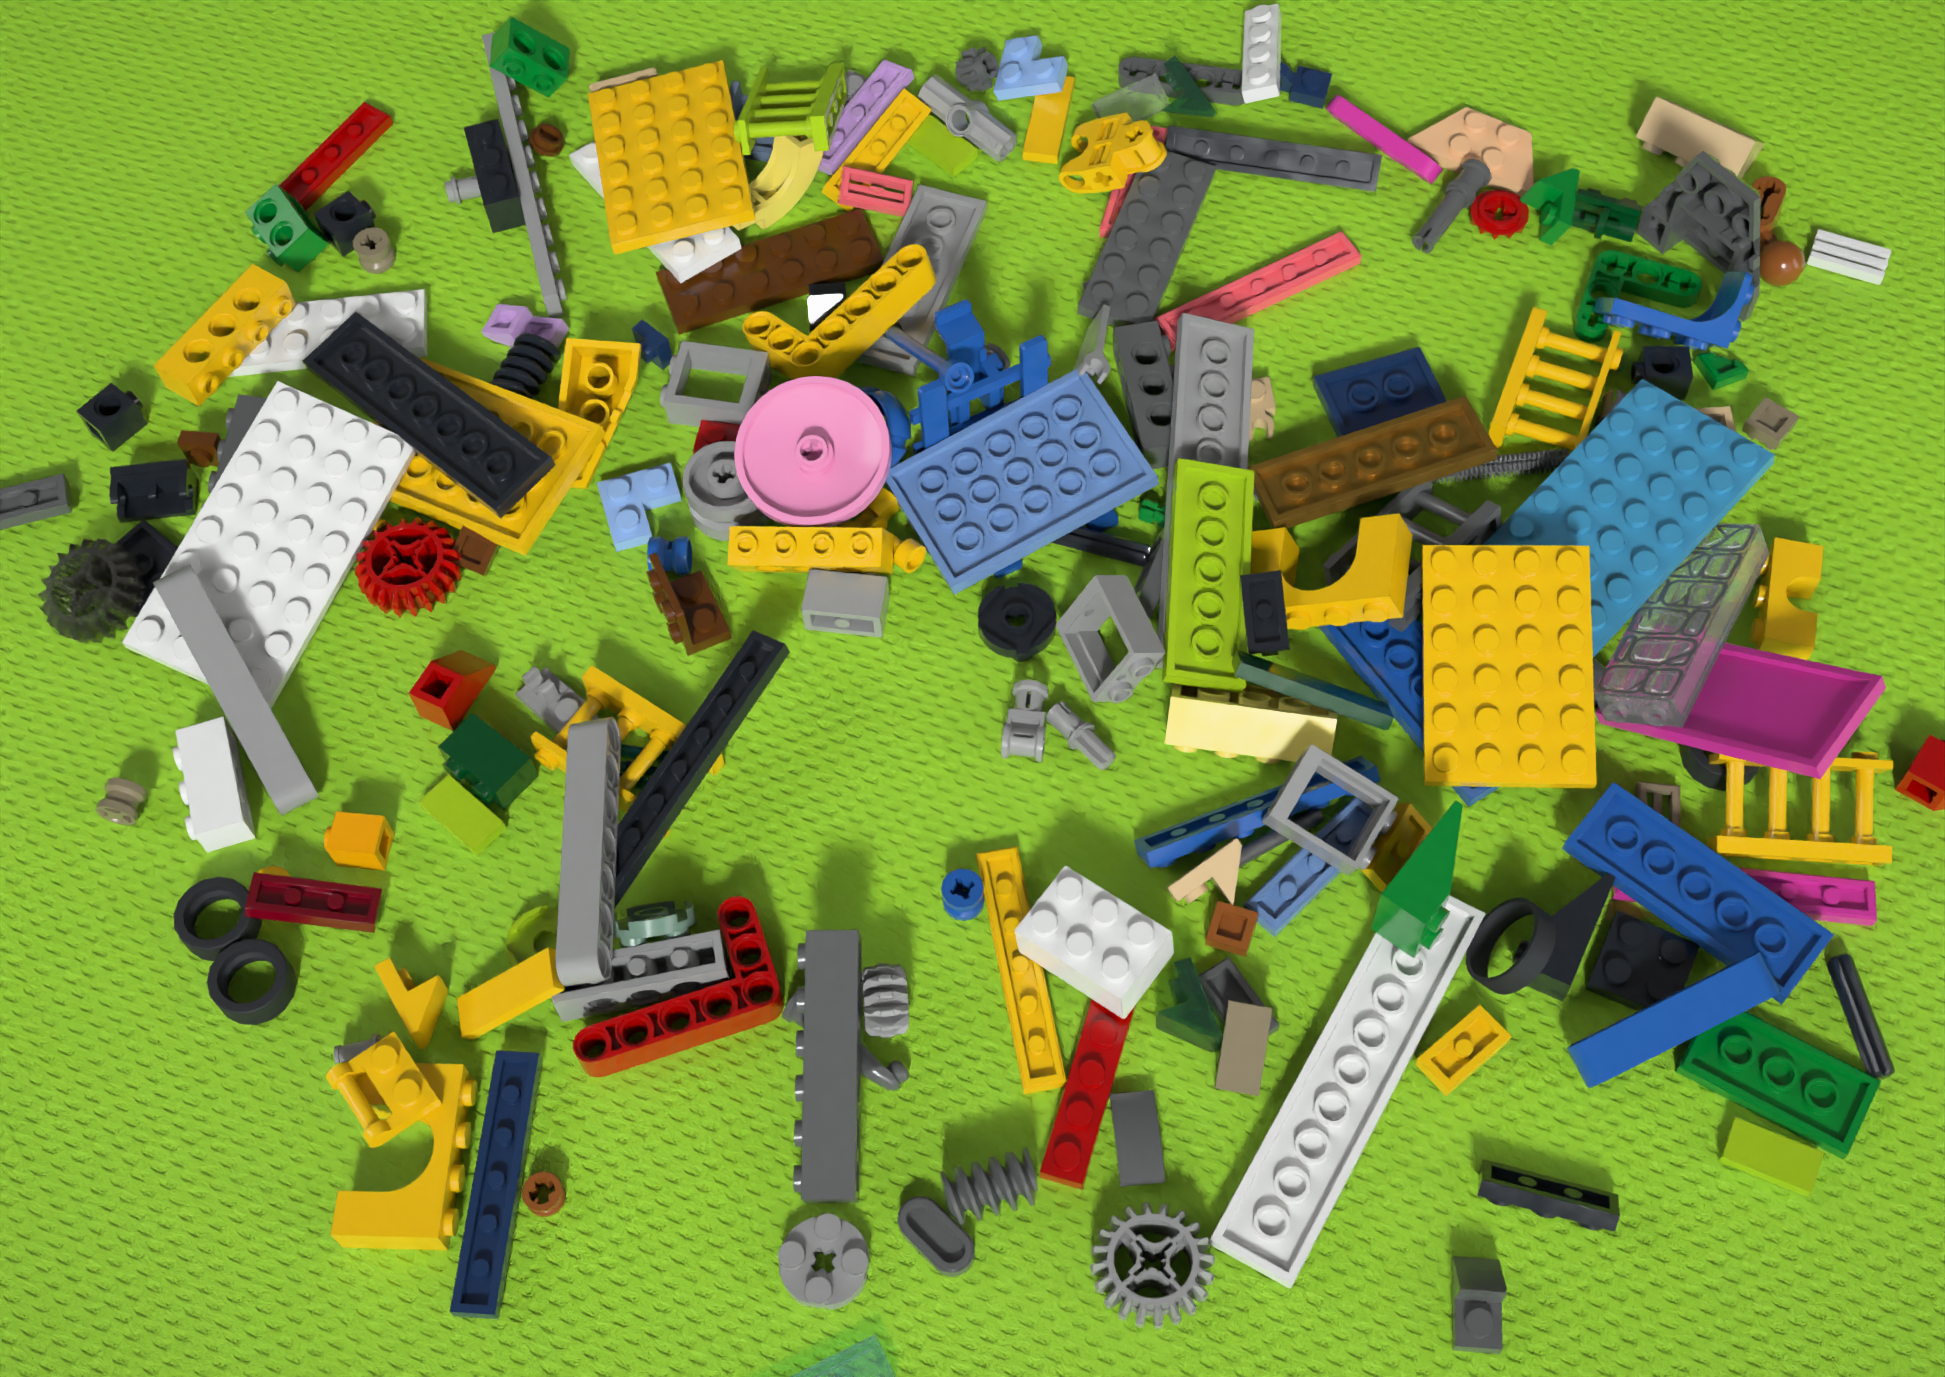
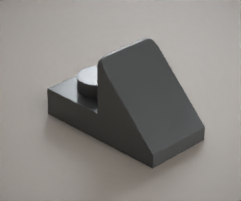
M1452 1257V1344L1454 1351L1500 1354L1503 1350L1502 1302L1507 1295V1288L1499 1259Z

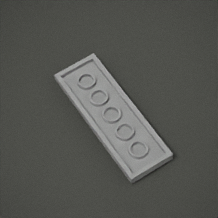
M923 185L918 186L882 266L904 246L918 244L926 249L937 279L932 289L891 327L899 328L926 347L928 346L935 330L934 314L944 309L987 212V201ZM886 332L855 360L910 376H915L921 362L887 338Z

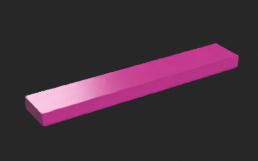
M1739 868L1813 920L1873 926L1877 921L1875 881ZM1612 885V900L1636 902Z

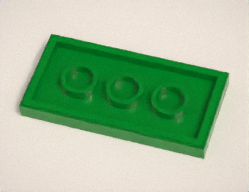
M1746 1011L1693 1037L1675 1071L1843 1160L1853 1145L1881 1083V1080Z

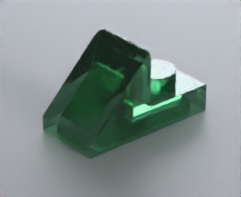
M1176 55L1164 63L1168 72L1163 76L1175 92L1180 89L1184 91L1183 95L1162 110L1164 113L1214 119L1218 116L1216 110Z
M1191 958L1174 962L1172 979L1168 980V985L1176 1006L1157 1012L1156 1028L1211 1053L1220 1050L1222 1033Z

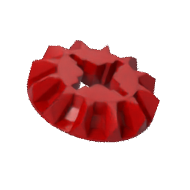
M1489 190L1478 195L1474 203H1472L1470 209L1471 225L1479 227L1480 235L1488 232L1492 234L1494 240L1499 235H1504L1510 239L1515 232L1522 233L1528 222L1529 209L1527 204L1520 201L1521 197L1515 193L1506 190ZM1498 208H1502L1501 213H1503V218L1500 221L1495 219V213L1498 212Z

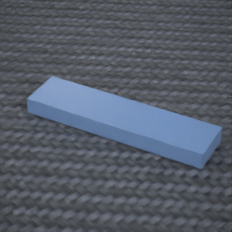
M1354 797L1315 836L1347 855L1374 809L1364 801ZM1301 848L1244 903L1243 908L1258 912L1257 923L1275 937L1341 871L1306 849Z

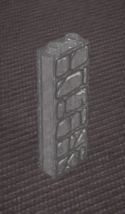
M1718 523L1635 612L1594 689L1595 698L1605 721L1683 728L1769 556L1760 524Z

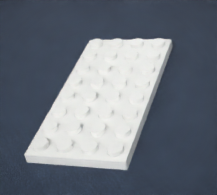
M279 381L275 384L161 576L163 578L189 564L192 566L270 709L275 704L357 558L356 554L362 550L363 541H367L416 454L414 449L400 438L398 434ZM155 587L122 641L125 648L208 684Z

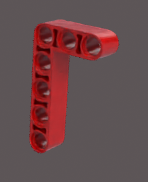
M741 896L730 897L724 900L717 912L720 928L736 978L583 1028L574 1038L573 1051L585 1073L596 1078L605 1077L769 1023L780 1016L784 1008L783 995L755 907L750 900ZM738 917L748 918V921L742 926H730V923ZM749 954L760 955L759 960L753 964L741 963L743 958ZM767 991L773 994L766 1002L758 1003L753 1001L756 994ZM720 1005L731 1006V1010L723 1016L717 1017L712 1015V1011ZM685 1018L690 1020L688 1025L681 1030L670 1029L672 1023L678 1019ZM637 1032L648 1033L644 1041L638 1044L628 1043L633 1034ZM599 1045L606 1046L600 1056L595 1058L586 1057L591 1048Z

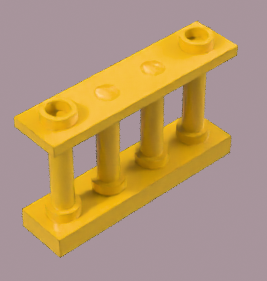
M1533 307L1488 433L1495 447L1501 448L1505 434L1513 436L1516 433L1574 451L1588 436L1609 369L1615 371L1618 369L1624 349L1617 347L1622 332L1614 330L1609 347H1601L1549 332L1550 328L1544 326L1548 311ZM1544 346L1598 361L1603 363L1599 377L1541 361L1539 360L1540 356L1534 355L1536 348L1543 350ZM1534 375L1592 391L1593 394L1589 406L1531 390L1529 389L1530 385L1524 384L1526 376L1533 378ZM1524 404L1582 420L1583 424L1579 436L1520 419V414L1513 413L1515 406L1523 407Z
M591 665L582 676L587 692V700L552 741L536 731L530 738L536 751L535 757L543 766L550 770H555L557 767L566 773V749L569 726L574 723L590 721L600 709L605 710L609 708L618 714L619 720L617 724L621 742L631 730L640 728L648 733L651 738L650 742L620 777L618 808L627 812L637 796L630 793L631 789L663 750L669 751L687 725ZM722 753L709 770V773L714 776L725 764ZM670 829L667 831L664 837H666L669 834Z
M1852 752L1851 758L1836 757L1821 779L1812 777L1811 834H1807V841L1790 840V833L1786 832V770L1713 753L1709 755V764L1726 765L1725 829H1721L1720 836L1708 838L1707 847L1723 857L1873 866L1892 863V846L1877 845V838L1873 837L1874 773L1880 774L1892 770L1893 761L1878 760L1879 753ZM1744 766L1769 767L1768 831L1764 832V838L1747 837V830L1743 829ZM1830 771L1856 772L1855 837H1850V843H1835L1834 835H1829Z

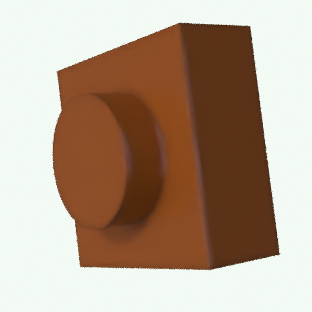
M1217 901L1205 938V945L1247 957L1259 913Z

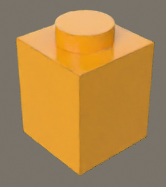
M336 811L332 826H328L325 831L324 847L337 866L385 871L395 833L385 816Z

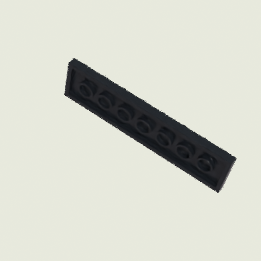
M357 312L353 313L302 361L311 373L381 427L398 434L400 438L414 449L416 454L500 519L555 466L551 456Z

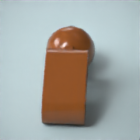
M1761 177L1752 185L1753 188L1759 191L1761 197L1760 210L1764 205L1760 219V278L1772 286H1787L1796 281L1803 272L1805 257L1798 245L1789 240H1778L1773 233L1779 221L1786 194L1785 183L1776 177Z

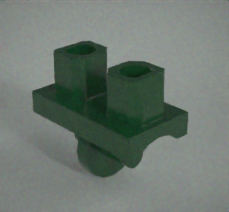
M1591 188L1586 190L1578 189L1572 226L1595 232L1594 238L1601 240L1602 235L1632 242L1643 206L1638 205L1637 201L1628 198L1619 200L1602 195L1599 190Z

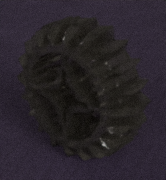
M99 538L96 541L84 539L81 546L70 544L69 554L57 553L59 562L56 565H47L51 571L49 578L40 579L44 586H46V590L38 594L42 601L45 602L40 610L44 612V615L48 616L46 622L59 631V634L68 639L72 638L80 643H88L89 641L102 643L104 636L116 638L117 628L128 629L126 620L129 617L138 616L134 610L136 604L145 603L139 592L147 588L144 582L140 580L145 572L137 565L138 560L135 556L127 552L119 544H113Z

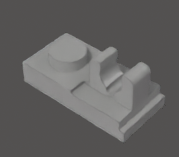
M535 666L522 676L525 686L515 693L516 697L556 734L561 731L585 702L550 670L544 668L539 672ZM596 713L591 720L599 719L598 714Z

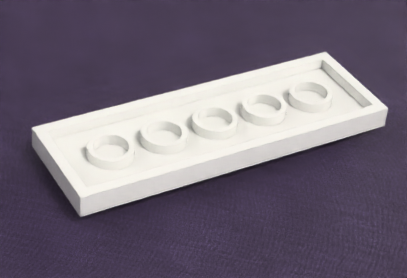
M594 141L569 156L572 165L604 199ZM729 227L647 246L680 283L742 249L739 238Z
M425 290L298 302L291 310V313L282 319L268 334L267 338L243 360L241 366L228 377L307 369L302 361L355 312L362 315L415 356H427L428 298Z

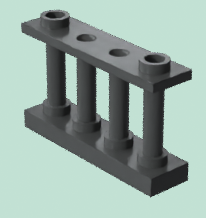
M1432 481L1401 491L1376 515L1399 513L1413 535L1412 539L1423 545H1483L1502 526L1499 505L1487 500L1475 512L1468 513L1433 496ZM1423 509H1426L1460 527L1451 536L1444 538L1412 520ZM1359 532L1338 552L1333 553L1323 565L1327 586L1338 581L1350 569L1356 556ZM1412 558L1409 561L1408 575L1410 576L1407 578L1403 618L1389 619V625L1401 632L1422 613V561L1418 562Z

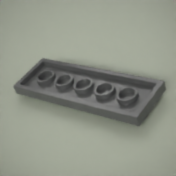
M1167 151L1164 161L1157 168L1149 172L1136 173L1078 304L1077 314L1094 319L1103 304L1110 307L1109 325L1119 327L1154 321L1211 186L1216 166Z

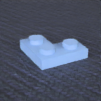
M1038 35L1006 40L993 90L998 101L1062 92L1068 69L1064 56L1039 59L1042 43Z
M671 462L597 482L616 552L648 543L652 534L645 511L682 501Z

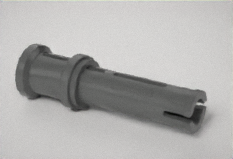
M1468 159L1463 163L1459 176L1447 184L1443 200L1418 233L1413 236L1412 243L1417 250H1420L1426 242L1427 245L1423 249V253L1432 252L1436 243L1461 210L1470 207L1476 200V193L1479 189L1488 185L1492 179V173L1484 163L1476 159Z

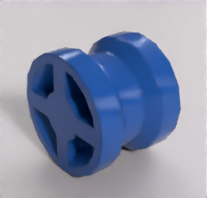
M958 869L947 874L941 887L944 910L955 920L966 921L978 916L985 902L981 878L977 873L968 869ZM962 888H963V889H967V890L970 891V892H969V893H968V892H964V891L962 890Z

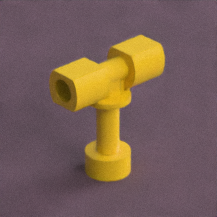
M882 487L875 499L853 522L848 520L836 527L884 528L887 530V521L899 511L897 499L890 491ZM894 535L893 562L906 573H912L923 563L926 556V548L912 538L902 541Z

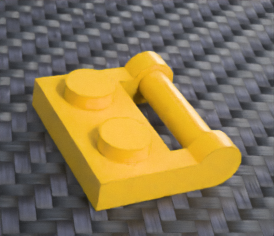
M394 1031L350 1061L335 1065L326 1074V1079L332 1089H339L364 1129L363 1137L371 1148L386 1143L442 1105ZM367 1073L393 1113L385 1120L379 1119L355 1082L356 1079Z

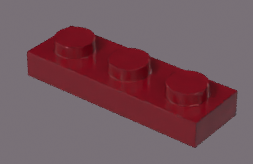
M254 872L245 905V917L375 933L382 900V889Z

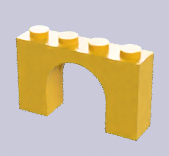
M1399 513L1361 518L1356 556L1350 569L1332 585L1318 590L1307 591L1295 588L1300 548L1288 530L1284 527L1252 531L1250 574L1281 570L1288 629L1305 630L1313 626H1344L1353 622H1383L1387 619L1403 618L1413 535Z
M416 1063L442 1103L441 1106L418 1120L428 1125L433 1132L434 1149L431 1160L424 1172L415 1181L401 1189L388 1192L338 1191L330 1235L342 1248L449 1250L451 1236H456L459 1227V1211L455 1208L457 1192L463 1191L465 1185V1167L461 1165L463 1149H468L471 1142V1123L467 1122L469 1106L476 1104L478 1092L477 1081L472 1078L464 1064ZM367 1073L359 1077L356 1083L379 1119H386L393 1113Z

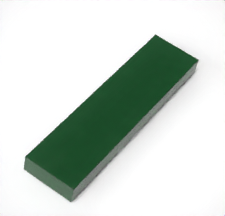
M1238 649L1232 659V666L1236 677L1382 730H1389L1394 719L1389 705L1379 700Z

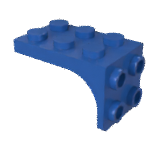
M1745 271L1726 272L1713 304L1703 314L1689 320L1618 298L1598 297L1593 312L1604 315L1602 322L1631 329H1633L1634 324L1640 326L1638 333L1649 337L1669 340L1670 336H1674V344L1689 346V349L1706 351L1707 347L1728 348L1729 343H1733L1740 332L1741 321L1738 318L1742 306H1746L1753 295L1754 283H1751L1753 274Z

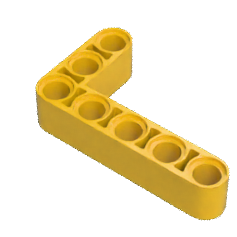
M910 244L904 246L808 336L767 311H758L749 315L743 322V332L752 350L769 352L771 367L789 379L794 380L809 376H823L836 379L932 289L936 283V274L926 249L922 245Z

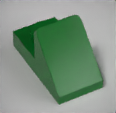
M1571 168L1542 178L1520 198L1522 203L1542 211L1539 217V223L1541 224L1540 241L1552 246L1572 226L1580 170Z

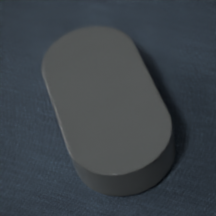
M917 1196L907 1200L901 1206L898 1212V1226L902 1236L936 1271L945 1276L955 1277L964 1274L970 1269L975 1258V1249L971 1237L934 1200L924 1196Z

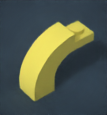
M807 135L774 137L773 149L768 163L759 176L749 184L756 220L733 225L734 228L739 231L755 223L764 230L780 220L796 205L813 181L824 151H814L813 138L808 139Z

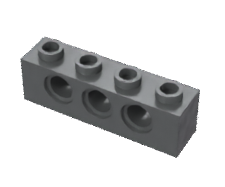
M1158 321L1113 327V353L1135 444L1152 469L1168 467L1175 365H1169L1167 357H1170L1168 336L1161 335Z

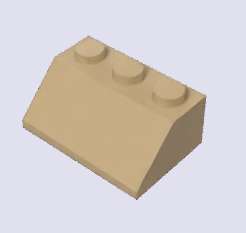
M1657 96L1636 135L1637 138L1644 141L1642 148L1659 156L1662 155L1664 150L1677 156L1674 163L1686 167L1699 153L1704 151L1718 159L1722 166L1732 170L1740 179L1743 178L1765 144L1677 103Z

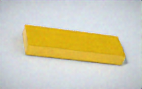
M1065 77L1062 92L1035 95L1023 148V160L1058 164L1075 86V77Z
M548 947L458 997L461 1037L474 1040L564 991V985L561 984L556 970V949Z

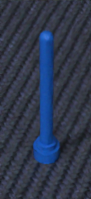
M890 327L887 330V338L936 371L946 389L958 394L967 391L974 381V372L968 364L960 359H950L947 361L897 327Z

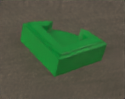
M1712 352L1698 354L1694 360L1695 366L1713 391L1746 379L1749 373V369L1739 360L1734 359L1731 361L1716 356V353Z

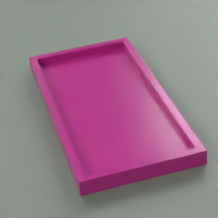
M1660 629L1658 632H1672V631H1667V630H1662V629ZM1681 633L1675 635L1658 634L1655 637L1692 638L1697 640L1699 644L1696 651L1692 653L1689 662L1684 666L1633 664V666H1649L1652 670L1655 668L1681 669L1683 676L1674 692L1670 696L1642 694L1641 691L1632 694L1611 692L1595 713L1600 724L1821 779L1882 695L1886 686L1883 677L1880 675L1700 637L1682 636ZM1652 639L1651 642L1665 641L1690 644H1648L1639 657L1664 660L1658 662L1637 659L1636 661L1659 664L1671 657L1691 651L1693 642ZM1688 656L1674 659L1669 663H1684ZM1630 668L1614 690H1629L1632 686L1644 680L1648 670ZM1653 672L1646 683L1645 692L1666 694L1663 693L1664 691L1670 692L1672 686L1677 681L1679 672ZM1667 672L1676 673L1677 676L1668 674ZM1640 685L1634 687V688H1633L1632 690H1630V691L1638 690V688L1640 687Z

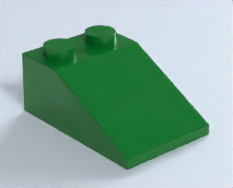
M1456 800L1381 893L1371 929L1412 958H1415L1423 947L1430 950L1444 931L1441 926L1450 914V911L1445 907L1451 893L1463 805Z

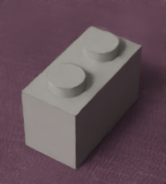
M809 569L801 608L805 630L883 638L890 601L888 577L879 576L871 572L854 574Z

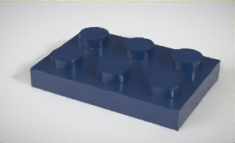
M1420 347L1317 375L1313 379V387L1337 437L1447 402Z

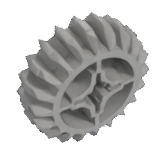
M1149 1202L1143 1203L1142 1215L1137 1216L1131 1206L1126 1207V1222L1115 1215L1110 1217L1109 1224L1114 1232L1107 1229L1099 1230L1098 1239L1104 1245H1094L1092 1247L1091 1255L1099 1261L1091 1264L1090 1271L1091 1275L1102 1277L1095 1283L1096 1293L1110 1292L1104 1300V1306L1110 1309L1119 1303L1122 1304L1118 1313L1120 1320L1125 1321L1130 1313L1134 1312L1137 1314V1327L1142 1328L1145 1324V1316L1153 1317L1155 1329H1161L1163 1315H1168L1173 1325H1177L1181 1321L1179 1308L1192 1316L1196 1313V1305L1192 1299L1202 1302L1206 1301L1208 1292L1201 1285H1212L1214 1274L1206 1269L1214 1265L1215 1258L1214 1255L1209 1253H1202L1209 1248L1210 1240L1208 1237L1195 1238L1200 1231L1198 1222L1190 1223L1184 1227L1186 1213L1183 1210L1178 1211L1173 1219L1168 1217L1169 1205L1166 1203L1160 1206L1159 1214H1152V1207ZM1156 1233L1167 1236V1238L1159 1243H1152L1144 1239L1141 1234ZM1125 1244L1129 1249V1256L1135 1265L1128 1271V1277L1121 1282L1115 1270L1114 1260L1119 1249ZM1183 1249L1190 1264V1275L1181 1287L1177 1283L1176 1274L1170 1265L1176 1260L1177 1253ZM1145 1259L1151 1263L1161 1260L1160 1271L1158 1272L1154 1267L1146 1271L1144 1269ZM1145 1287H1153L1158 1289L1164 1296L1166 1294L1169 1295L1162 1298H1147L1135 1293H1138Z

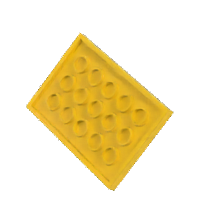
M723 60L588 93L609 236L614 254L756 220L741 142L737 143L734 137V121L736 117Z
M419 357V359L551 456L555 466L501 519L418 454H415L389 501L460 530L465 526L497 545L526 556L605 436L604 429L600 424Z
M1423 545L1424 786L1595 788L1597 780L1589 546Z

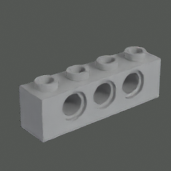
M720 930L613 950L612 971L608 980L564 986V991L552 997L553 1005L562 1022L664 1002L731 980L726 948Z

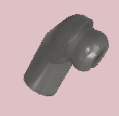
M861 1043L860 1073L888 1091L900 1089V1084L909 1078V1072L900 1061L894 1060L889 1066L885 1067Z

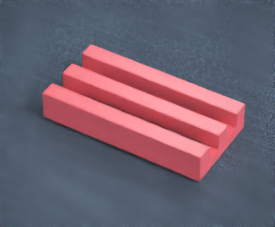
M843 166L837 204L899 217L905 216L911 203L913 180ZM849 180L904 191V194L886 191L876 186L867 187L849 183Z

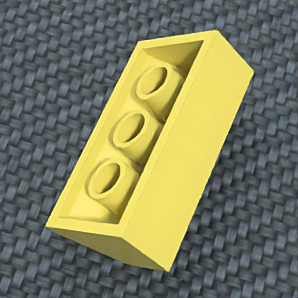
M1174 683L1170 699L1165 744L1173 745L1174 749L1182 752H1196L1198 748L1213 750L1214 754L1225 758H1236L1239 754L1255 756L1257 761L1268 764L1278 763L1279 760L1297 762L1301 753L1311 744L1331 756L1337 713L1263 686L1246 684V688L1240 694Z

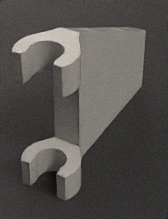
M1103 304L1087 329L1074 370H1078L1079 375L1083 376L1086 372L1090 379L1096 373L1097 383L1099 384L1103 383L1110 372V365L1103 352L1110 307Z

